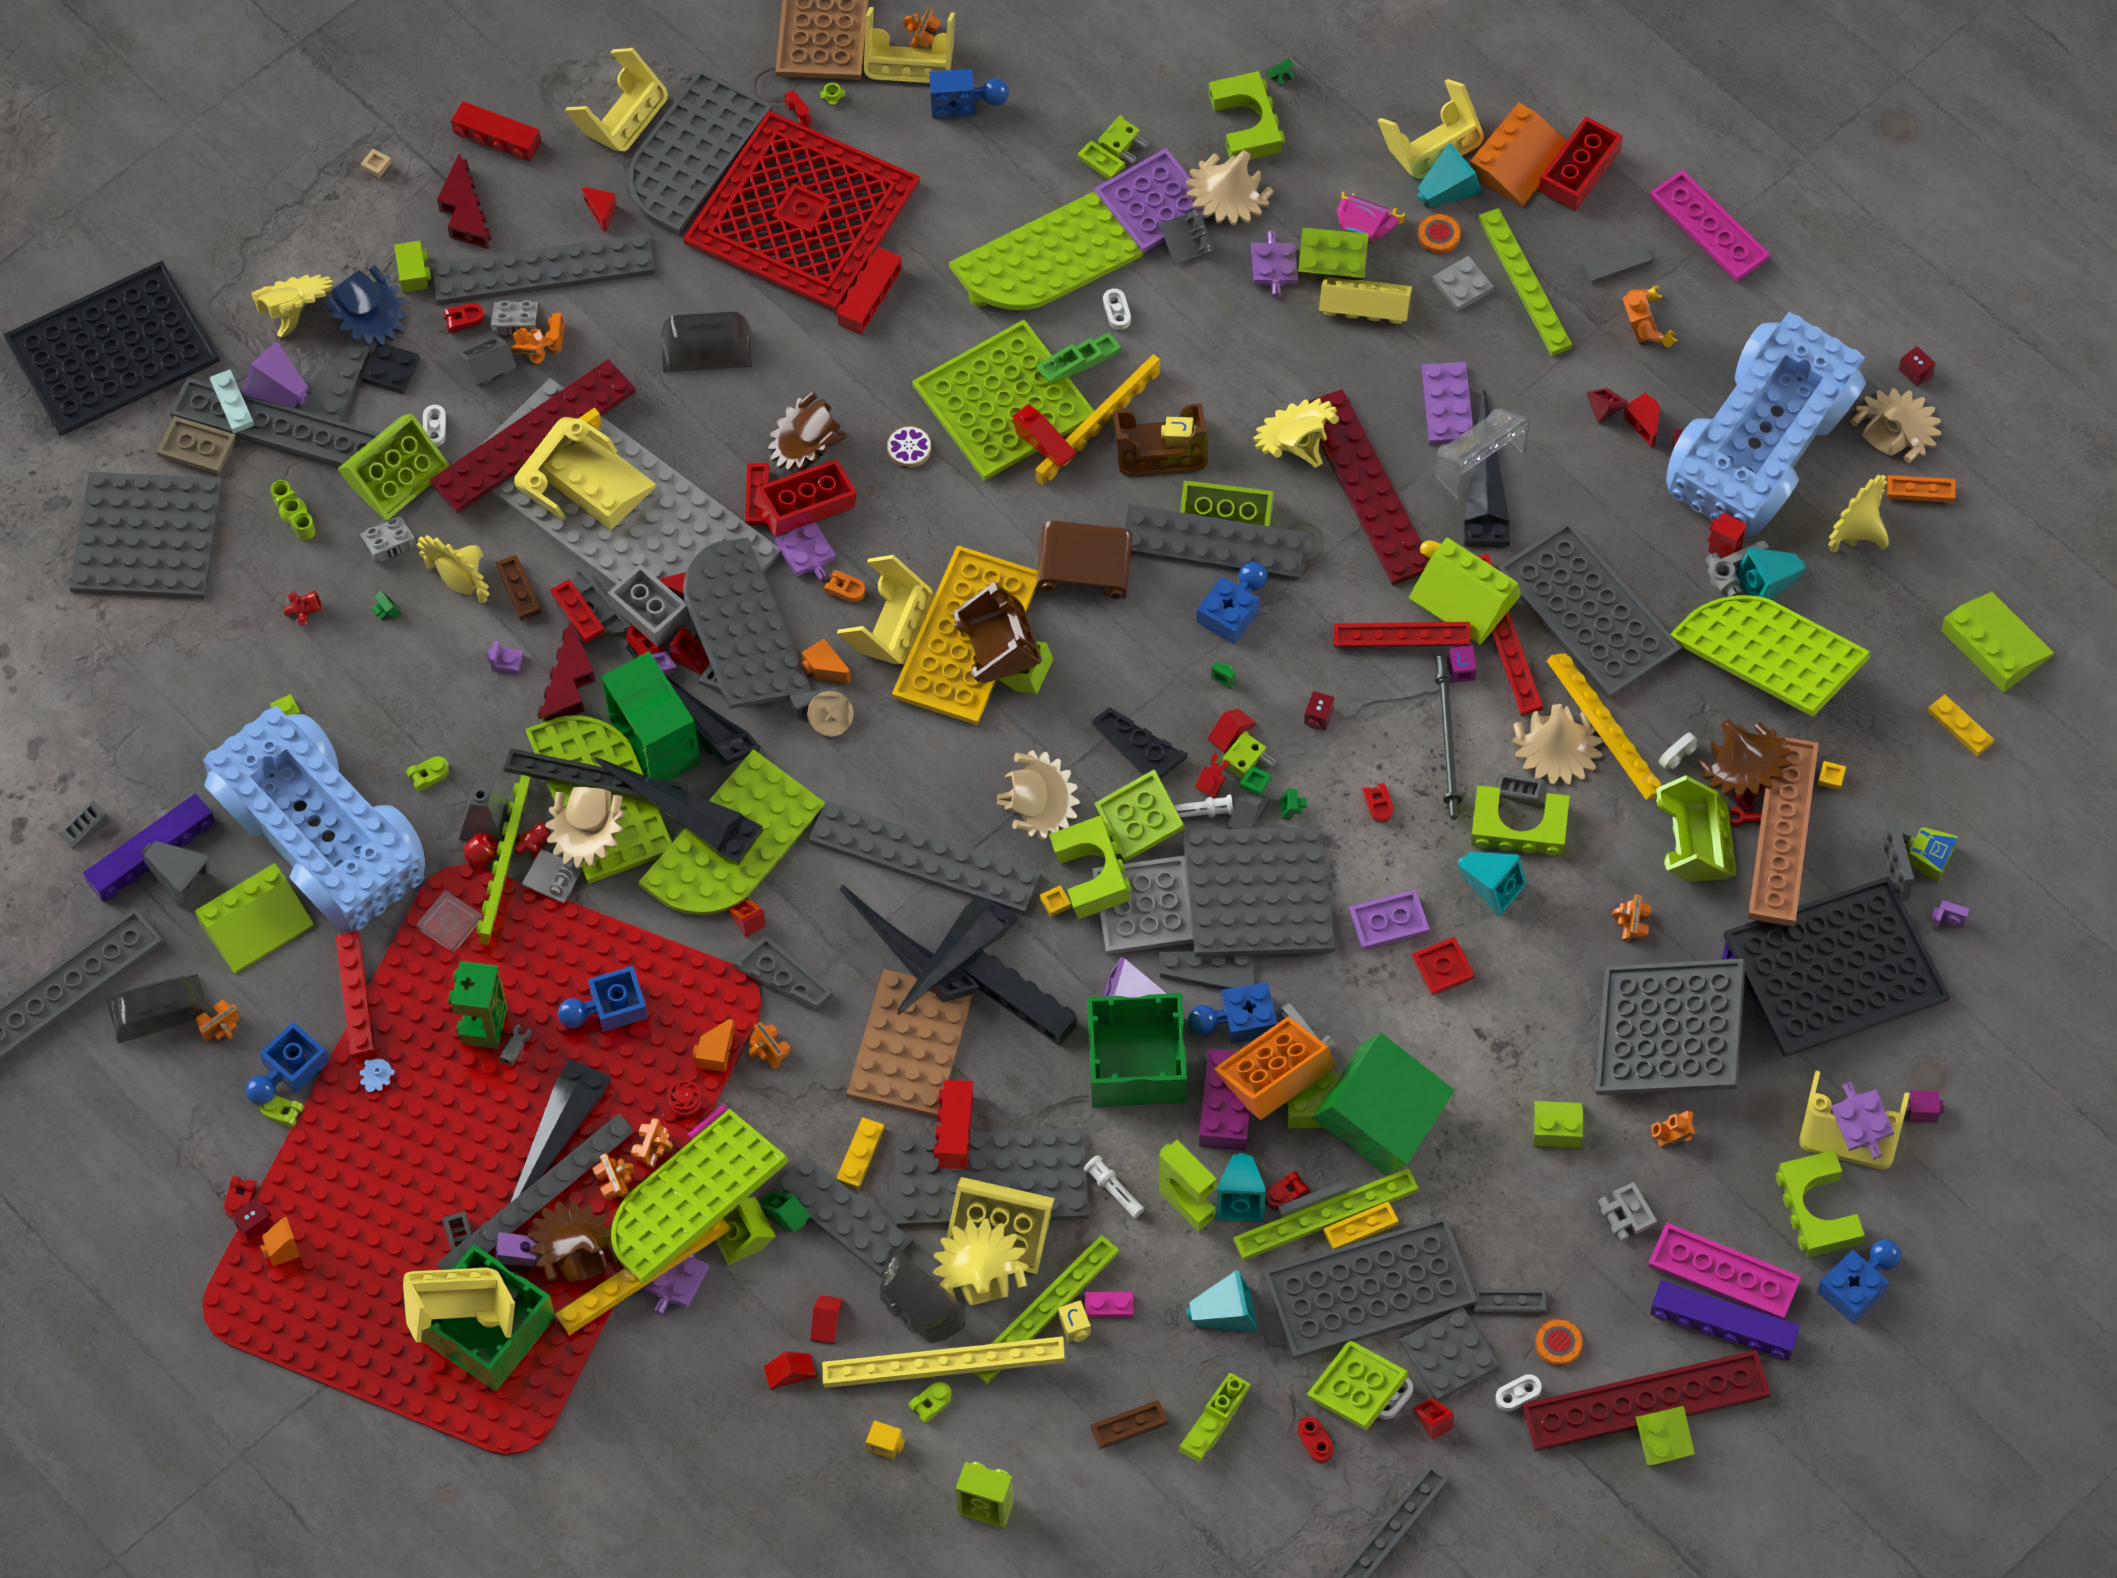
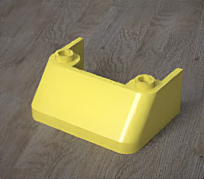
M869 7L865 22L864 72L869 78L930 83L929 72L951 70L955 13L951 12L949 15L947 33H939L934 37L932 49H913L911 47L890 46L889 34L883 29L873 28L874 7Z
M634 48L613 49L611 51V54L623 67L618 75L617 82L624 93L602 121L587 106L567 107L564 110L586 136L614 151L628 150L668 98L666 87Z
M1449 79L1444 81L1451 97V101L1446 103L1441 109V118L1444 124L1411 143L1407 136L1400 132L1397 123L1382 118L1377 120L1388 149L1412 177L1418 179L1425 178L1449 143L1455 147L1461 156L1482 143L1484 134L1465 84Z
M571 417L561 418L554 425L514 479L515 486L520 492L562 521L566 517L559 506L542 495L548 486L543 466L559 451L569 447L573 441H582L587 436L612 453H617V449L609 437L585 421Z
M894 555L869 558L867 563L881 575L878 581V591L886 599L885 605L873 633L869 632L864 626L840 629L837 631V634L860 654L892 664H904L932 604L933 592L925 582Z
M1815 1071L1799 1138L1801 1148L1814 1154L1835 1150L1839 1160L1880 1170L1889 1168L1894 1160L1910 1093H1904L1899 1113L1893 1111L1886 1112L1894 1135L1884 1138L1877 1143L1883 1156L1880 1158L1877 1156V1159L1873 1160L1868 1147H1860L1852 1151L1848 1150L1834 1115L1830 1114L1831 1100L1823 1094L1815 1093L1820 1071Z
M491 1268L411 1271L404 1275L403 1289L406 1323L416 1342H421L422 1331L431 1326V1319L476 1317L478 1322L484 1327L492 1328L500 1325L506 1338L511 1337L515 1302L496 1270Z

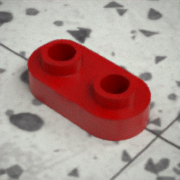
M1315 1417L1301 1419L1298 1423L1297 1433L1309 1456L1317 1463L1328 1462L1333 1456L1334 1447L1322 1424ZM1311 1425L1314 1429L1308 1431L1305 1427ZM1324 1446L1326 1449L1319 1451L1317 1447Z

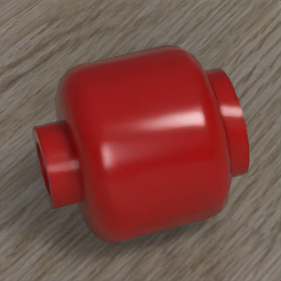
M478 833L464 845V859L471 866L484 867L497 856L498 843L490 834Z

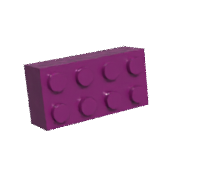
M1208 1049L1199 1147L1247 1150L1250 1111L1214 1071L1216 1066L1238 1051Z

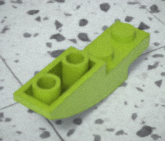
M1229 1373L1205 1406L1204 1413L1179 1446V1452L1200 1463L1208 1450H1212L1228 1426L1251 1384Z

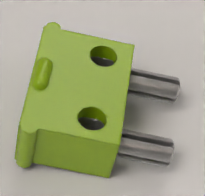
M1122 115L1118 116L1098 139L1099 146L1117 158L1121 159L1123 157L1132 164L1136 161V157L1127 152L1131 146L1136 143L1146 149L1149 143L1139 136L1140 129L1123 119Z
M1245 731L1224 755L1221 765H1223L1225 759H1228L1231 762L1227 770L1243 779L1250 766L1255 767L1260 760L1270 767H1273L1276 761L1265 754L1266 746L1251 737L1248 731Z

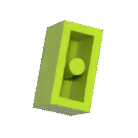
M420 240L395 244L402 293L428 289L427 280L431 279L429 266L425 267L424 262L428 261L426 248L422 249Z

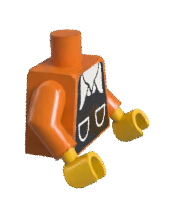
M1654 286L1649 290H1630L1622 299L1638 344L1644 341H1651L1656 343L1662 342L1665 347H1671L1678 341L1673 338L1676 334L1672 330H1669L1665 335L1658 332L1648 301L1653 303L1662 297V295H1658L1656 292L1660 288Z

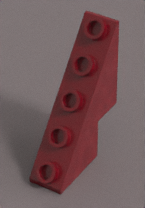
M458 154L437 198L439 212L452 215L447 226L451 239L488 249V241L492 240L489 228L484 227V223H487L484 211H479L478 209L481 203L478 193L474 194L472 190L475 189L473 177H468L467 172L470 171L467 159H462L461 154Z
M569 623L568 628L563 630L562 641L564 642L562 647H558L556 653V660L558 661L556 667L553 666L550 672V686H546L544 691L545 703L544 706L541 705L539 707L538 719H542L543 723L557 717L572 716L585 712L583 701L577 689L596 682L594 670L572 623Z

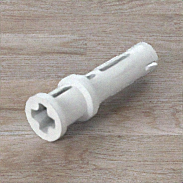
M1231 794L1225 798L1213 799L1208 797L1206 801L1174 805L1177 811H1182L1178 812L1181 818L1208 815V817L1213 818L1218 814L1229 813V815H1232L1233 813Z
M1099 1155L1093 1157L1085 1165V1172L1090 1173L1098 1181L1097 1185L1099 1187L1106 1188L1134 1219L1140 1216L1145 1208L1115 1178V1171L1109 1170L1101 1161L1102 1158Z

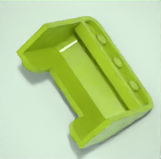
M1687 775L1656 788L1658 807L1673 816V832L1676 840V853L1670 852L1665 856L1664 865L1666 870L1687 882L1725 880L1735 876L1737 869L1728 804L1724 796Z

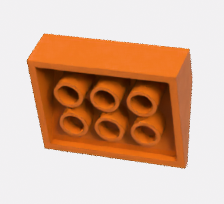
M1518 102L1472 158L1470 167L1475 171L1478 182L1524 207L1539 189L1540 176L1567 141L1537 112Z
M1288 1016L1216 1066L1214 1071L1242 1104L1262 1120L1336 1068L1329 1047Z

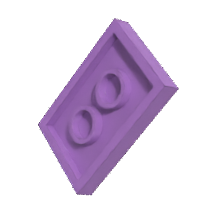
M1416 889L1349 906V913L1362 951L1430 933V928Z

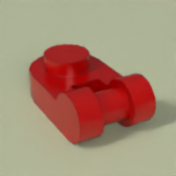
M793 90L784 94L785 99L783 103L789 111H794L798 116L799 124L809 127L812 120L808 106Z
M476 303L452 307L443 311L444 319L447 321V331L450 334L457 333L461 329L477 326L484 320L483 309Z
M633 625L628 628L626 640L638 653V657L647 652H650L651 655L664 652L662 644L657 647Z
M1385 783L1377 784V787L1362 788V795L1372 819L1379 823L1389 821L1393 815V805ZM1376 796H1380V797H1381V798H1379V799H1375V800L1373 799V797H1376Z
M1293 1171L1267 1189L1265 1201L1271 1209L1278 1210L1280 1205L1303 1197L1310 1190L1306 1184H1302L1298 1172ZM1293 1186L1295 1190L1289 1193L1287 1188Z
M232 1176L224 1201V1210L230 1219H233L231 1216L233 1213L252 1201L257 1187L256 1180L249 1179L245 1181L241 1180L239 1176ZM239 1189L245 1190L244 1196L237 1194Z

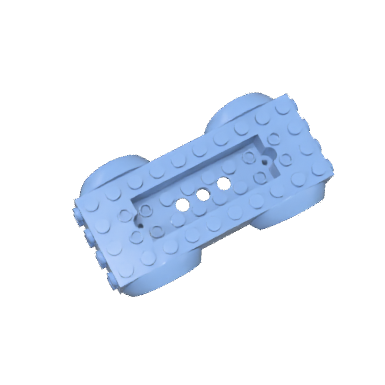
M1791 312L1787 313L1781 323H1762L1752 333L1742 351L1735 374L1737 386L1713 419H1694L1678 439L1667 470L1666 482L1669 489L1668 493L1675 500L1689 505L1695 512L1709 517L1712 522L1715 518L1719 519L1724 512L1747 524L1744 539L1757 536L1779 511L1796 487L1799 478L1793 468L1816 435H1828L1862 392L1866 381L1860 369L1865 357L1856 349L1849 348L1839 339L1829 336L1819 327L1812 326L1804 321L1802 317ZM1780 407L1783 410V415L1780 417L1772 415L1771 408ZM1760 426H1768L1771 429V432H1762L1760 430ZM1750 439H1757L1760 441L1761 447L1753 449L1749 446L1748 441Z
M275 705L271 709L265 710L254 722L246 724L242 731L226 739L223 745L216 750L210 751L203 759L208 774L204 786L250 836L263 835L293 867L289 878L339 931L354 932L364 928L369 920L374 916L381 915L387 906L399 901L404 896V893L420 885L424 879V851L411 823L398 809L391 805L372 807L339 773L335 751L325 732L307 715H285ZM298 801H304L307 807L304 811L298 812L294 810V804ZM313 819L321 821L316 827L309 826V822ZM325 832H333L335 839L331 842L323 841L322 836Z

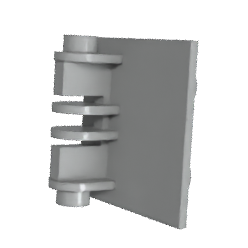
M494 302L491 321L492 333H496L497 336L508 335V327L510 335H513V327H516V331L520 327L526 328L528 332L537 329V324L535 323L538 302Z
M401 516L389 519L379 526L371 527L365 532L360 533L361 538L372 553L371 556L374 562L379 561L380 563L389 559L387 551H389L391 557H394L392 548H395L399 555L398 546L403 553L413 549L412 546L416 545L413 534Z
M541 849L522 885L564 904L581 874L582 868L575 867L574 859L570 864L566 865L563 863L562 858Z

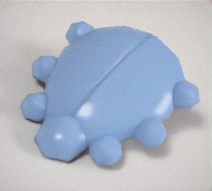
M383 1059L366 1060L364 1062L366 1065L364 1070L360 1071V1075L364 1076L360 1083L362 1085L366 1084L365 1089L368 1092H373L375 1088L381 1091L383 1084L389 1085L390 1075H393L395 1071Z

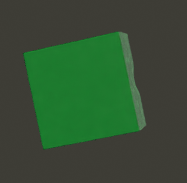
M650 652L601 676L608 720L631 744L644 776L670 781L701 765L694 719Z
M1182 993L1148 994L1141 997H1087L1092 1107L1187 1103Z
M1379 1033L1359 1045L1343 1069L1339 1081L1327 1093L1311 1118L1336 1138L1348 1143L1362 1158L1384 1175H1387L1408 1164L1456 1090L1383 1033Z
M473 1244L453 1269H494L500 1274L505 1286L518 1293L520 1304L514 1311L511 1337L506 1338L500 1325L488 1328L478 1322L476 1317L431 1319V1326L422 1331L421 1341L496 1392L553 1322L555 1314L550 1295L525 1278L510 1272L501 1262Z

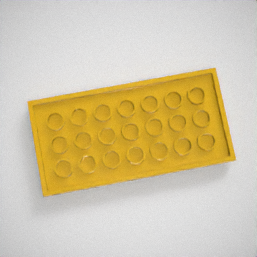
M957 545L892 692V698L978 726L997 680L982 683L981 681L977 682L971 674L972 665L978 662L969 635L965 632L961 633L956 628L953 612L994 581L1016 596L1022 603L1025 612H1027L1036 591L1037 570Z

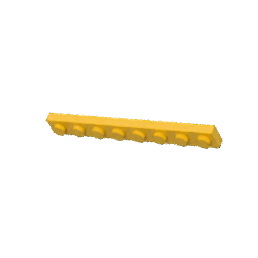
M1153 354L1066 439L1076 452L1082 451L1087 442L1092 437H1096L1107 422L1113 421V411L1126 408L1131 399L1136 394H1140L1151 379L1157 378L1161 371L1160 358ZM1046 458L1035 469L1036 481L1044 485L1048 480L1050 481L1056 476L1061 467H1058ZM1069 460V461H1068L1066 464H1064L1063 466L1068 465L1071 460Z
M1567 653L1551 655L1547 663L1646 800L1657 799L1656 788L1662 786L1660 781L1654 776L1648 764L1642 759L1635 746L1624 734L1622 728L1613 719L1610 711L1598 698L1597 693L1590 687L1584 675L1577 669L1572 658Z
M722 1218L645 1284H642L627 1269H623L555 1314L557 1320L567 1334L571 1335L730 1231L729 1225Z

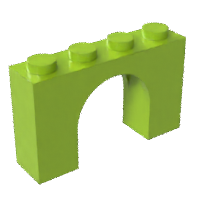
M1259 71L1209 82V97L1214 112L1234 107H1248L1256 111L1261 117L1260 122L1250 129L1226 134V149L1229 158L1232 156L1237 157L1243 150L1251 154L1249 160L1282 153V144L1285 143L1282 130H1278V116L1272 112V98L1266 94L1267 84L1265 79H1261Z
M1477 785L1471 845H1476L1479 848L1495 847L1504 851L1539 852L1549 856L1563 855L1569 795L1547 793L1544 817L1541 823L1529 831H1515L1504 825L1499 817L1500 788Z
M1101 815L1049 834L1060 864L1086 855H1097L1106 860L1104 869L1096 878L1067 889L1078 920L1131 901L1128 891L1132 890L1128 877L1123 878L1122 873L1126 872L1122 859L1117 860L1116 857L1117 854H1120L1116 841L1111 842L1110 836H1113L1109 822L1104 823Z
M1176 1140L1172 1144H1166L1159 1154V1193L1199 1232L1216 1218V1207L1206 1197L1217 1189V1179Z
M1835 1150L1780 1163L1778 1173H1776L1777 1184L1779 1187H1783L1785 1193L1783 1194L1785 1207L1790 1208L1792 1213L1790 1216L1792 1227L1794 1230L1797 1229L1799 1234V1248L1801 1251H1805L1807 1258L1860 1246L1863 1244L1865 1237L1858 1214L1834 1220H1822L1810 1214L1804 1205L1803 1196L1808 1190L1840 1181L1842 1169Z

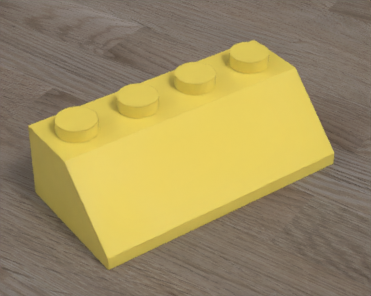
M1325 276L1321 286L1319 311H1324L1325 315L1331 316L1342 313L1348 318L1366 316L1368 320L1380 321L1383 318L1389 319L1391 323L1401 324L1402 321H1407L1412 286Z

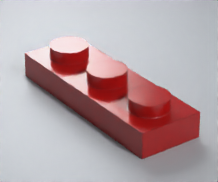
M747 463L745 523L748 525H767L754 501L757 487L769 483V463Z
M570 579L550 589L551 595L585 643L605 633L604 627Z

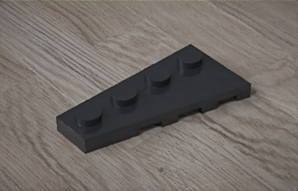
M1111 707L1092 720V725L1143 775L1155 770L1159 778L1162 779L1188 758L1186 752L1177 750L1171 746V743L1152 735L1151 731L1146 728L1142 729L1134 724V721Z

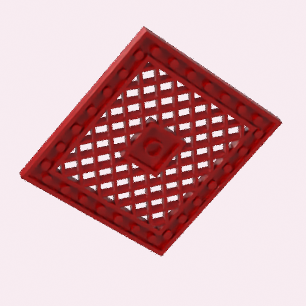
M768 110L683 238V243L831 310L837 311L838 306L847 296L849 288L853 287L859 272L867 265L869 256L872 253L874 254L920 183V176ZM786 145V151L776 152V147ZM772 150L773 154L767 155L769 151ZM805 153L806 159L795 161L794 156ZM790 157L791 163L780 164L779 160ZM824 161L825 167L814 169L813 164ZM776 162L777 166L766 169V163ZM761 165L762 170L757 171V169ZM809 165L811 171L799 172L798 168ZM794 169L796 173L795 175L785 177L783 172ZM843 170L844 175L833 178L832 172ZM780 174V179L770 181V175ZM828 174L829 179L818 181L817 176ZM765 177V183L755 185V179ZM809 178L814 179L815 183L804 185L802 181ZM862 178L863 184L852 186V180ZM749 181H750L751 186H750V187H746L747 184H748ZM847 182V188L837 189V184ZM793 183V185L789 189L788 184ZM784 185L785 191L774 193L773 188ZM833 187L834 191L823 194L822 188ZM881 187L882 192L871 194L870 189ZM769 189L770 195L759 197L758 192ZM866 190L868 196L856 197L855 193ZM754 193L755 199L744 200L743 196ZM851 194L853 200L841 201L840 197ZM740 198L741 202L735 204L737 199ZM836 198L838 204L832 205L831 199ZM783 199L781 203L778 205L777 200ZM880 200L879 203H878L877 206H876L875 203H874V201ZM774 203L775 207L763 209L762 204ZM871 204L872 208L861 211L859 205ZM754 206L759 207L760 211L749 213L747 209ZM856 207L857 212L846 215L845 209ZM744 210L745 215L733 216L732 212ZM841 211L842 216L831 219L830 213ZM729 214L730 219L724 220L726 216ZM826 214L827 220L822 221ZM772 215L773 221L768 222L766 217ZM870 216L865 223L864 217ZM763 219L764 223L753 226L752 220ZM860 219V225L850 227L849 221ZM748 222L749 227L738 230L736 224ZM845 223V229L835 230L834 225ZM733 226L734 231L723 234L722 228ZM780 226L782 227V232L775 234L771 233L770 229ZM830 227L832 232L820 234L819 229ZM767 230V236L757 238V232ZM815 231L817 236L811 237ZM859 232V234L857 235V237L854 238V235H853V234ZM752 234V240L742 242V236ZM801 235L802 240L791 243L789 237ZM849 235L850 241L839 242L838 238ZM786 239L787 244L776 247L775 241ZM835 240V245L825 247L824 241ZM771 242L772 248L761 251L760 245ZM820 244V249L810 251L809 245ZM805 247V253L795 255L794 249ZM848 249V251L844 255L842 250ZM790 251V257L780 259L779 253ZM839 252L840 257L829 260L828 254ZM824 255L825 261L814 264L813 258ZM809 259L810 265L799 267L798 262ZM838 265L835 271L833 272L832 266ZM828 268V274L818 275L817 270Z

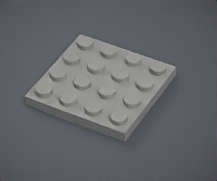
M1178 856L1124 864L1126 872L1122 873L1123 878L1128 877L1132 890L1128 891L1131 901L1099 912L1106 955L1193 943L1185 857ZM1104 867L1092 868L1093 878H1096Z

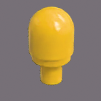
M1427 540L1421 544L1420 552L1426 558L1431 559L1441 543Z

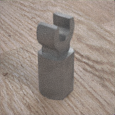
M519 1024L514 1027V1036L509 1039L499 1057L503 1064L513 1067L524 1048L523 1043L528 1042L532 1036L530 1029L524 1035H520L521 1027Z

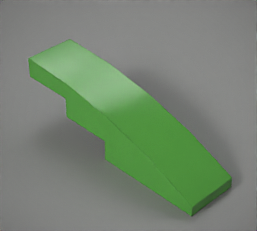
M1107 332L1094 341L1089 338L1076 347L1073 344L1069 345L1037 364L1036 368L1048 383L1083 372L1120 353L1121 346Z

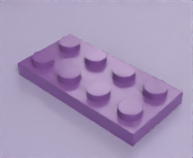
M1466 362L1422 364L1421 371L1429 445L1474 442Z

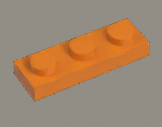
M1888 475L1887 499L1955 502L1956 479Z

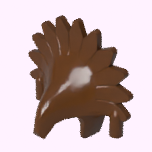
M811 391L803 399L798 398L795 409L787 407L785 410L786 417L776 420L780 428L770 433V436L775 439L768 446L769 450L774 451L770 459L772 461L778 460L777 467L780 469L786 465V469L792 471L796 464L800 469H803L808 459L813 463L816 462L818 451L826 452L827 447L833 446L847 438L844 431H838L841 426L830 415L829 411L832 408L825 400L821 399L809 406L818 398L814 391Z
M1727 719L1721 723L1725 735L1723 746L1719 747L1714 741L1710 743L1711 752L1715 759L1713 766L1704 758L1700 759L1697 763L1704 771L1702 774L1703 779H1712L1710 783L1711 789L1722 786L1723 795H1728L1735 789L1737 796L1740 798L1747 789L1753 795H1758L1760 785L1771 789L1773 787L1771 779H1783L1784 775L1780 769L1790 767V762L1784 758L1791 754V750L1789 748H1782L1786 744V738L1775 739L1777 735L1776 730L1772 729L1769 731L1761 722L1754 726V729L1759 734H1752L1739 724L1736 726Z
M572 1201L567 1210L561 1202H557L555 1212L548 1208L542 1210L545 1220L539 1218L533 1220V1225L538 1231L530 1232L528 1237L538 1244L531 1247L530 1253L542 1256L536 1266L544 1268L548 1281H554L558 1278L552 1265L555 1263L558 1264L569 1282L585 1280L605 1273L607 1263L603 1251H608L613 1265L620 1263L610 1239L612 1227H603L606 1219L604 1214L593 1217L591 1205L580 1211L577 1202Z

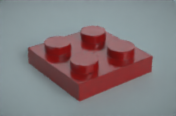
M1455 937L1412 953V959L1431 996L1471 981L1475 977Z

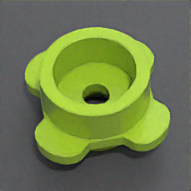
M828 83L825 85L824 91L820 92V98L826 99L830 105H836L840 98L845 97V90L841 89L836 83Z

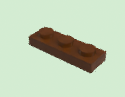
M517 555L495 562L519 620L521 621L540 614L541 609Z
M1159 1400L1091 1424L1090 1428L1100 1450L1168 1425V1421Z

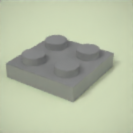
M1469 256L1432 276V282L1457 312L1494 290V286Z

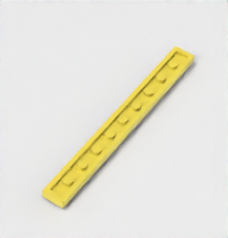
M1063 1337L827 1361L822 1362L824 1388L1065 1363V1346Z

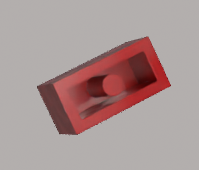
M1723 512L1719 519L1715 518L1709 528L1712 532L1707 540L1709 542L1708 552L1712 554L1718 553L1722 559L1740 551L1743 548L1747 524Z

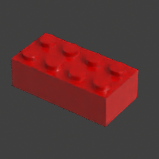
M1585 116L1540 176L1539 192L1577 211L1620 153L1623 135Z
M834 459L758 486L754 502L775 537L853 509L857 492L839 461Z

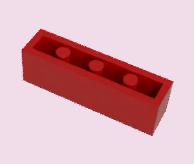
M462 101L451 119L453 133L457 136L469 138L480 145L485 144L493 147L499 152L509 153L517 159L531 161L542 142L540 129Z
M880 247L877 248L874 254L872 253L869 256L867 266L859 272L855 286L849 288L845 302L841 303L837 308L836 315L838 316L839 326L860 335L863 334L903 269L901 256Z
M944 1080V1090H939V1104H942V1108L937 1109V1122L941 1123L940 1126H936L935 1139L939 1140V1144H934V1159H938L940 1169H967L974 1099L973 1081Z

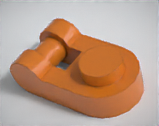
M553 313L552 317L548 319V329L550 331L546 333L545 337L552 339L553 344L548 345L551 353L556 354L562 349L563 313Z
M837 570L832 572L830 582L826 583L823 588L827 595L837 596L849 602L861 601L866 593L865 585L861 580Z

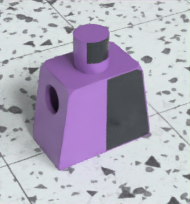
M498 1233L495 1259L501 1262L510 1272H534L535 1262H538L542 1256L530 1253L531 1247L537 1243L528 1236Z

